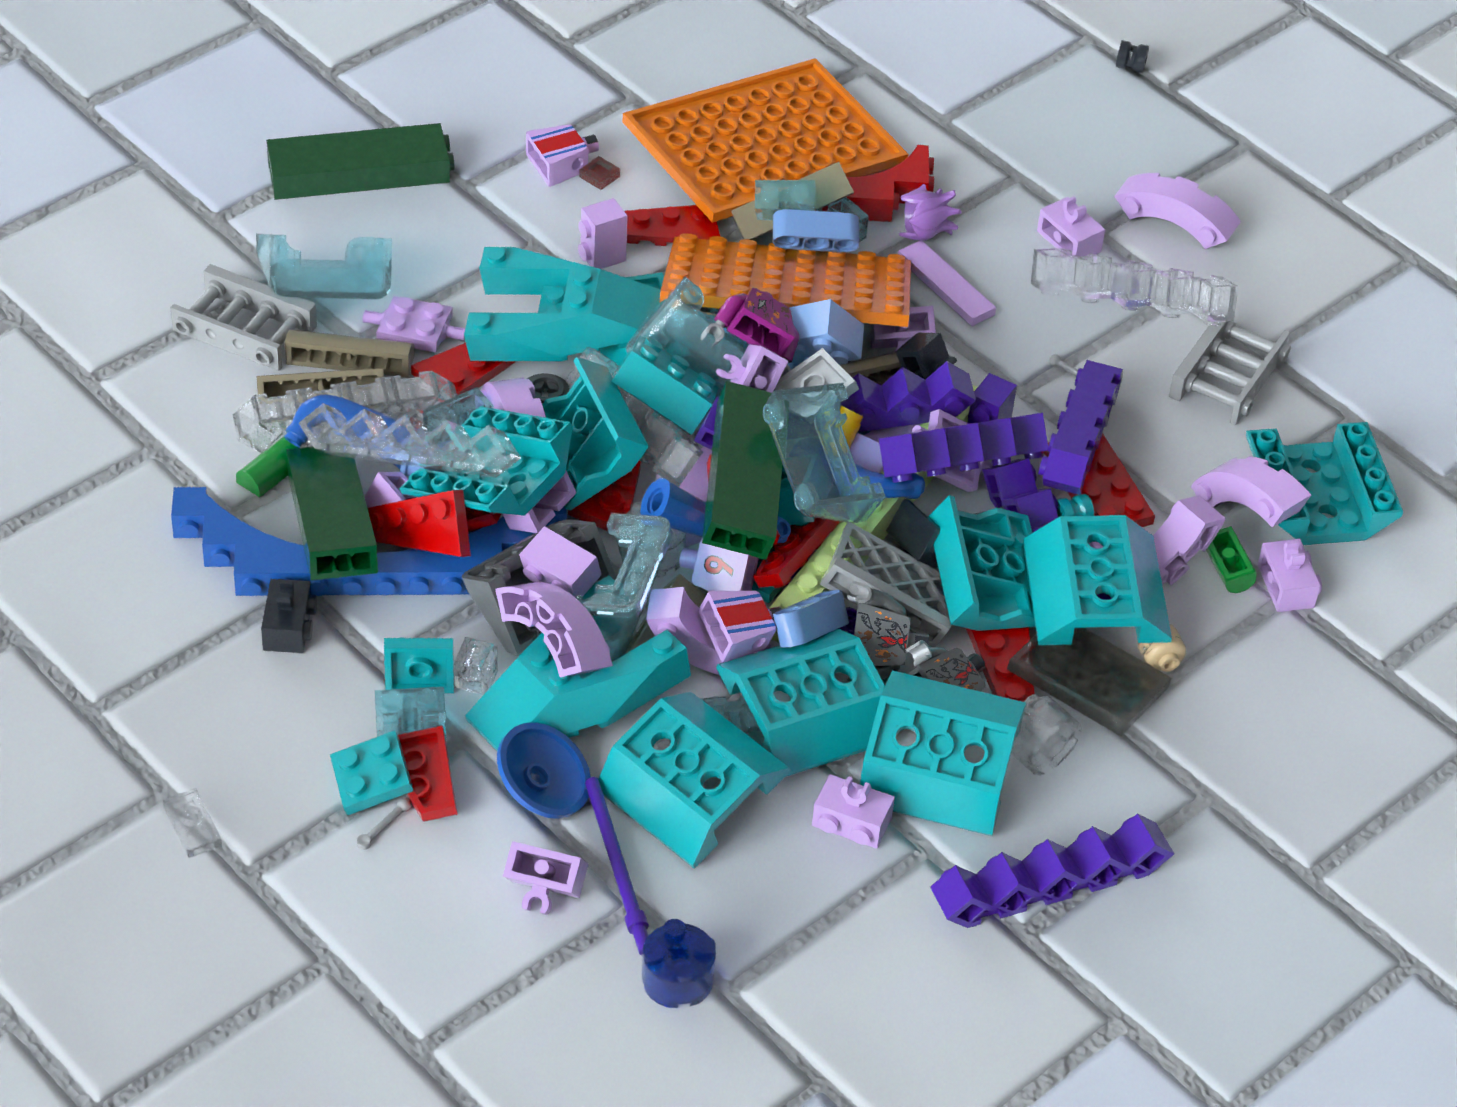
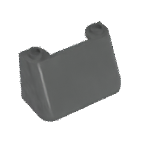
M568 519L547 526L548 529L597 557L602 575L596 582L610 575L619 584L595 522ZM538 533L532 534L469 569L462 575V580L468 593L508 653L515 654L516 656H519L537 638L536 633L540 632V630L535 626L528 627L516 621L502 622L496 588L534 583L523 573L524 568L519 554Z

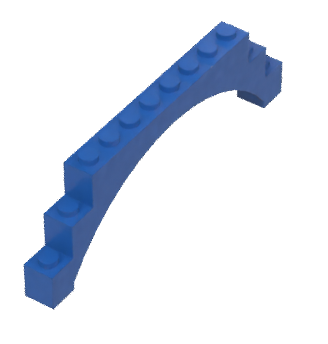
M173 487L171 510L173 538H203L204 567H234L236 596H267L270 579L311 581V594L317 596L466 595L469 593L462 580V575L466 571L534 534L533 532L509 529L504 516H502L496 524L482 527L468 534L471 556L459 557L419 549L377 553L378 573L311 580L303 545L266 534L240 521L207 495V487ZM563 507L560 511L553 510L555 516L545 527L558 521L567 520V509Z

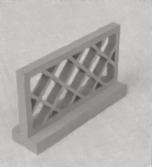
M848 521L820 585L831 591L842 590L843 598L847 600V596L856 597L859 594L858 586L851 584L853 581L865 583L870 588L888 593L905 607L906 616L911 618L909 632L929 634L928 645L936 647L951 628L945 596H941L935 586L940 585L942 587L939 571L917 561L912 556ZM852 536L861 541L863 547L855 548L849 537ZM882 553L888 556L892 563L884 564L879 554ZM868 555L874 566L866 567L860 556ZM842 558H851L853 564ZM911 569L918 573L920 579L912 580L907 570ZM897 571L903 582L894 583L889 572ZM878 573H879V575H880V577H881L882 580L878 579L877 577H875V576H873V575H871V574H878ZM926 587L931 598L923 599L917 588ZM900 590H908L911 596L903 593ZM935 605H936V607H937V609L939 610V612H937L936 610H934V609H932V608H930V607H928V606H935Z

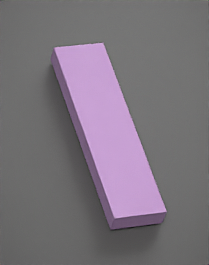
M922 240L898 251V254L911 260V271L971 326L995 316L996 307Z

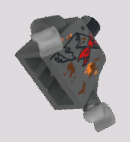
M853 581L851 584L858 586L859 594L856 597L847 596V598L858 603L854 635L860 638L881 679L884 680L890 676L892 670L898 672L900 665H905L907 653L905 649L920 640L925 641L928 645L929 634L909 632L911 618L906 616L905 607L888 593L870 588L865 583ZM848 676L847 681L842 682V683H849V682H851L849 676Z
M923 640L905 649L912 654V658L915 661L913 664L916 667L908 673L909 675L980 692L985 688V681L979 674L985 669V662L976 653L966 657L959 648L947 651L944 647L928 646Z

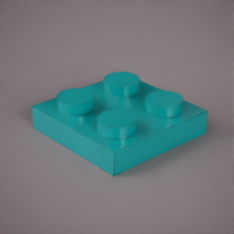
M384 638L386 693H454L453 638Z
M395 730L330 754L342 805L347 815L414 791L400 739Z

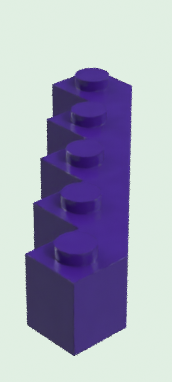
M1086 360L1084 368L1078 369L1074 384L1076 388L1075 390L1070 389L1066 402L1067 410L1066 412L1061 411L1057 424V429L1059 430L1057 434L1052 433L1048 446L1049 457L1043 456L1038 474L1043 475L1044 486L1081 495L1086 474L1090 472L1095 450L1099 448L1104 427H1107L1112 406H1115L1123 378V369Z
M948 361L927 379H923L902 367L881 386L858 373L853 379L856 381L859 390L808 426L787 406L784 442L820 438L840 405L863 416L858 432L929 423L930 412L938 409L957 417L976 401L970 375Z
M1043 412L878 438L884 476H892L893 483L913 480L912 473L926 471L927 477L946 474L945 467L959 465L960 471L978 469V462L992 460L993 466L1012 463L1011 456L1024 454L1025 459L1029 458V460L1042 458L1043 451L1048 450Z
M1029 458L1012 460V463L982 469L993 505L996 508L1002 507L1005 510L1028 515L1032 533L1058 518L1057 499L1052 494L1051 489H1037L1035 483L1037 479L1036 470L1030 463ZM1106 593L1097 594L1102 600L1112 599Z
M1137 813L1134 817L1124 821L1121 828L1112 835L1092 826L1090 829L1080 833L1077 840L1067 848L1047 839L1036 845L1032 852L1022 861L1001 852L997 856L992 857L986 866L976 874L955 865L953 868L946 870L930 888L946 919L963 927L970 928L981 925V918L998 913L1001 919L1026 912L1027 905L1043 900L1045 905H1050L1072 898L1073 891L1088 887L1091 892L1117 885L1118 878L1133 874L1136 879L1149 876L1175 853L1157 823Z

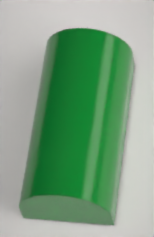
M284 437L280 438L236 473V483L260 498L288 476L286 449L298 447L291 444Z
M1232 526L1220 529L1206 551L1227 591L1230 593L1244 592L1255 583L1257 572Z

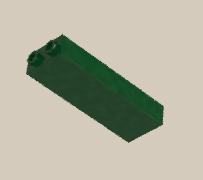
M441 123L266 140L267 159L274 200L450 183V171L455 169L453 153H448L450 152L449 135H443Z
M730 381L725 382L716 408L702 538L703 544L767 559L777 533L788 397Z
M351 443L286 449L288 479L311 580L378 573L377 544Z

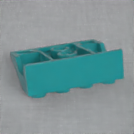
M576 357L573 361L580 376L566 395L546 399L542 404L546 418L567 421L573 427L566 471L576 494L564 506L568 510L574 509L630 472L649 447L617 385L611 382L613 378L608 368L580 357Z
M949 495L928 517L940 527V533L933 546L951 625L976 631L1035 627L1023 546L1024 538L1032 534L1028 515L1001 508H994L977 515L957 510L955 496Z

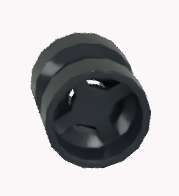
M1122 40L1117 55L1116 67L1122 69L1130 67L1135 72L1143 73L1149 46L1143 44L1135 46L1129 41Z

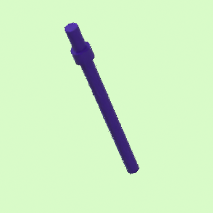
M597 777L588 778L585 781V785L626 911L624 920L628 932L633 934L639 954L641 956L649 955L652 953L653 948L647 932L649 924L646 914L643 910H640Z

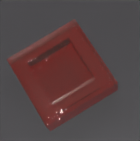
M598 156L579 169V177L602 190L620 177V168Z

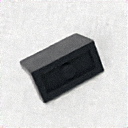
M904 499L886 532L917 561L938 568L933 544L940 533V527L912 501Z

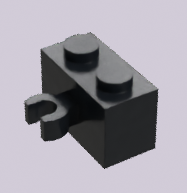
M918 332L895 351L901 367L923 379H927L946 361L953 365L957 362L955 357L949 356L941 333Z
M270 579L261 626L263 651L304 652L305 641L312 639L313 620H309L310 615H316L317 595L311 594V581Z

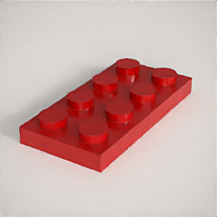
M1102 433L1099 448L1095 450L1090 472L1086 474L1081 494H1086L1091 499L1094 516L1126 515L1141 527L1153 525L1155 514ZM1048 450L1043 451L1044 455L1049 457L1050 452ZM1067 492V493L1069 494V496L1071 497V499L1073 498V496L1078 495V494H1074V493Z

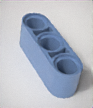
M778 210L773 214V244L783 249L852 252L859 248V217L851 213Z
M842 590L822 592L773 613L780 647L801 645L849 624Z

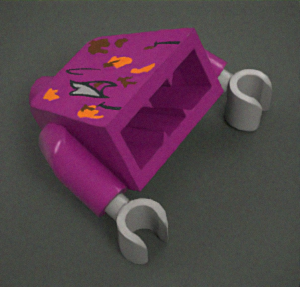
M752 288L747 295L740 293L729 297L715 316L714 320L716 322L710 324L701 334V340L708 333L712 334L715 337V342L711 347H715L724 337L723 328L727 327V331L751 345L762 346L788 360V363H791L800 338L799 332L793 324L791 310L786 305L775 300L770 293L760 291L757 288ZM788 363L781 377L789 371H791L790 367L788 366Z

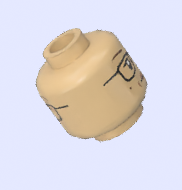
M1171 624V642L1138 643L1137 641L1138 649L1146 665L1151 670L1172 671L1179 666L1186 655V646L1177 629Z

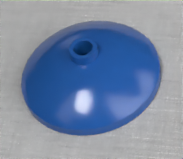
M532 722L515 726L503 737L497 751V766L505 787L519 804L537 815L553 819L569 817L584 806L589 798L585 781L591 778L583 754L572 740L551 726Z

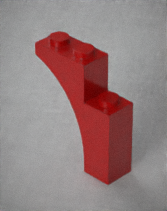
M917 145L909 157L888 170L866 176L847 177L854 194L823 207L822 211L851 213L857 215L859 220L892 222L893 210L898 211L899 204H905V201L901 200L902 195L918 189L923 184L926 185L927 191H934V176H929L933 175L934 157H929V145Z

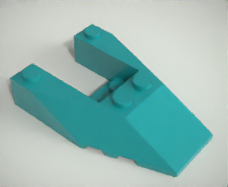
M484 247L479 270L485 295H541L538 313L469 312L464 337L470 361L562 362L568 360V355L587 351V355L600 353L601 348L619 344V348L632 346L640 335L644 338L651 337L658 340L664 303H659L660 289L599 268L517 247Z
M610 575L593 584L579 600L595 620L603 638L633 621L628 592ZM665 630L613 661V666L560 677L555 660L544 642V634L541 633L468 711L465 717L496 751H498L503 737L512 728L523 723L545 724L562 732L568 738L580 735L579 730L594 725L604 728L689 678L691 671L687 648L672 633Z

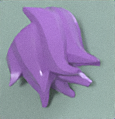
M923 184L918 189L902 195L901 200L905 201L906 232H900L899 236L926 241L942 231L952 235V230H957L958 226L949 221L947 217L962 213L960 209L947 205L956 196L955 190L942 194L943 190L939 188L934 193L927 191L926 185Z

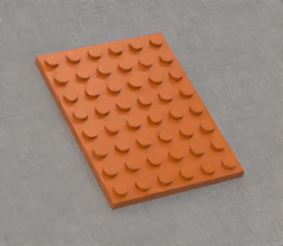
M816 58L624 112L622 119L624 125L712 223L732 217V210L834 163H840L846 177H859L892 168L903 162L909 155Z
M681 234L680 237H674L660 290L659 303L721 309L729 297L740 293L747 295L752 288H757L760 291L770 293L775 300L786 305L788 308L831 299L861 323L908 327L911 260L906 259L905 256L900 254H889L888 257L876 256L875 253L870 251H860L858 254H851L846 252L783 249L776 247L773 242L769 243V245H759L756 241L749 239L729 242L724 237L714 236L710 237L709 240L698 239V236L694 234Z

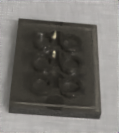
M1074 628L1071 645H1038L1036 634L1009 660L1007 670L1119 736H1122L1168 689L1172 679L1086 628Z

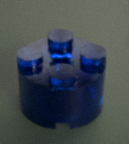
M679 919L668 920L663 926L655 929L646 938L642 950L641 977L646 994L656 1003L668 1008H678V1004L690 1003V1006L702 1002L713 988L716 961L715 941L700 928L686 924Z

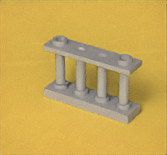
M209 264L203 271L205 292L190 309L176 304L170 307L172 329L174 331L278 371L282 368L281 345L285 341L288 331L297 328L313 332L317 327L315 303ZM216 298L229 302L230 304L216 320L202 315ZM242 308L257 313L242 330L228 325ZM269 318L282 322V326L269 340L255 335Z
M1223 305L1173 374L1169 397L1180 401L1187 391L1192 392L1194 390L1232 406L1233 412L1230 423L1236 425L1242 415L1247 416L1250 413L1254 398L1278 363L1286 361L1291 350V346L1288 345L1290 332L1284 330L1276 343L1237 327L1236 323L1232 322L1235 309ZM1231 337L1263 350L1268 354L1262 360L1223 344V340L1225 338L1230 339ZM1220 355L1256 371L1250 378L1212 362L1211 357ZM1206 372L1244 389L1238 396L1198 379V375L1200 373L1205 374Z

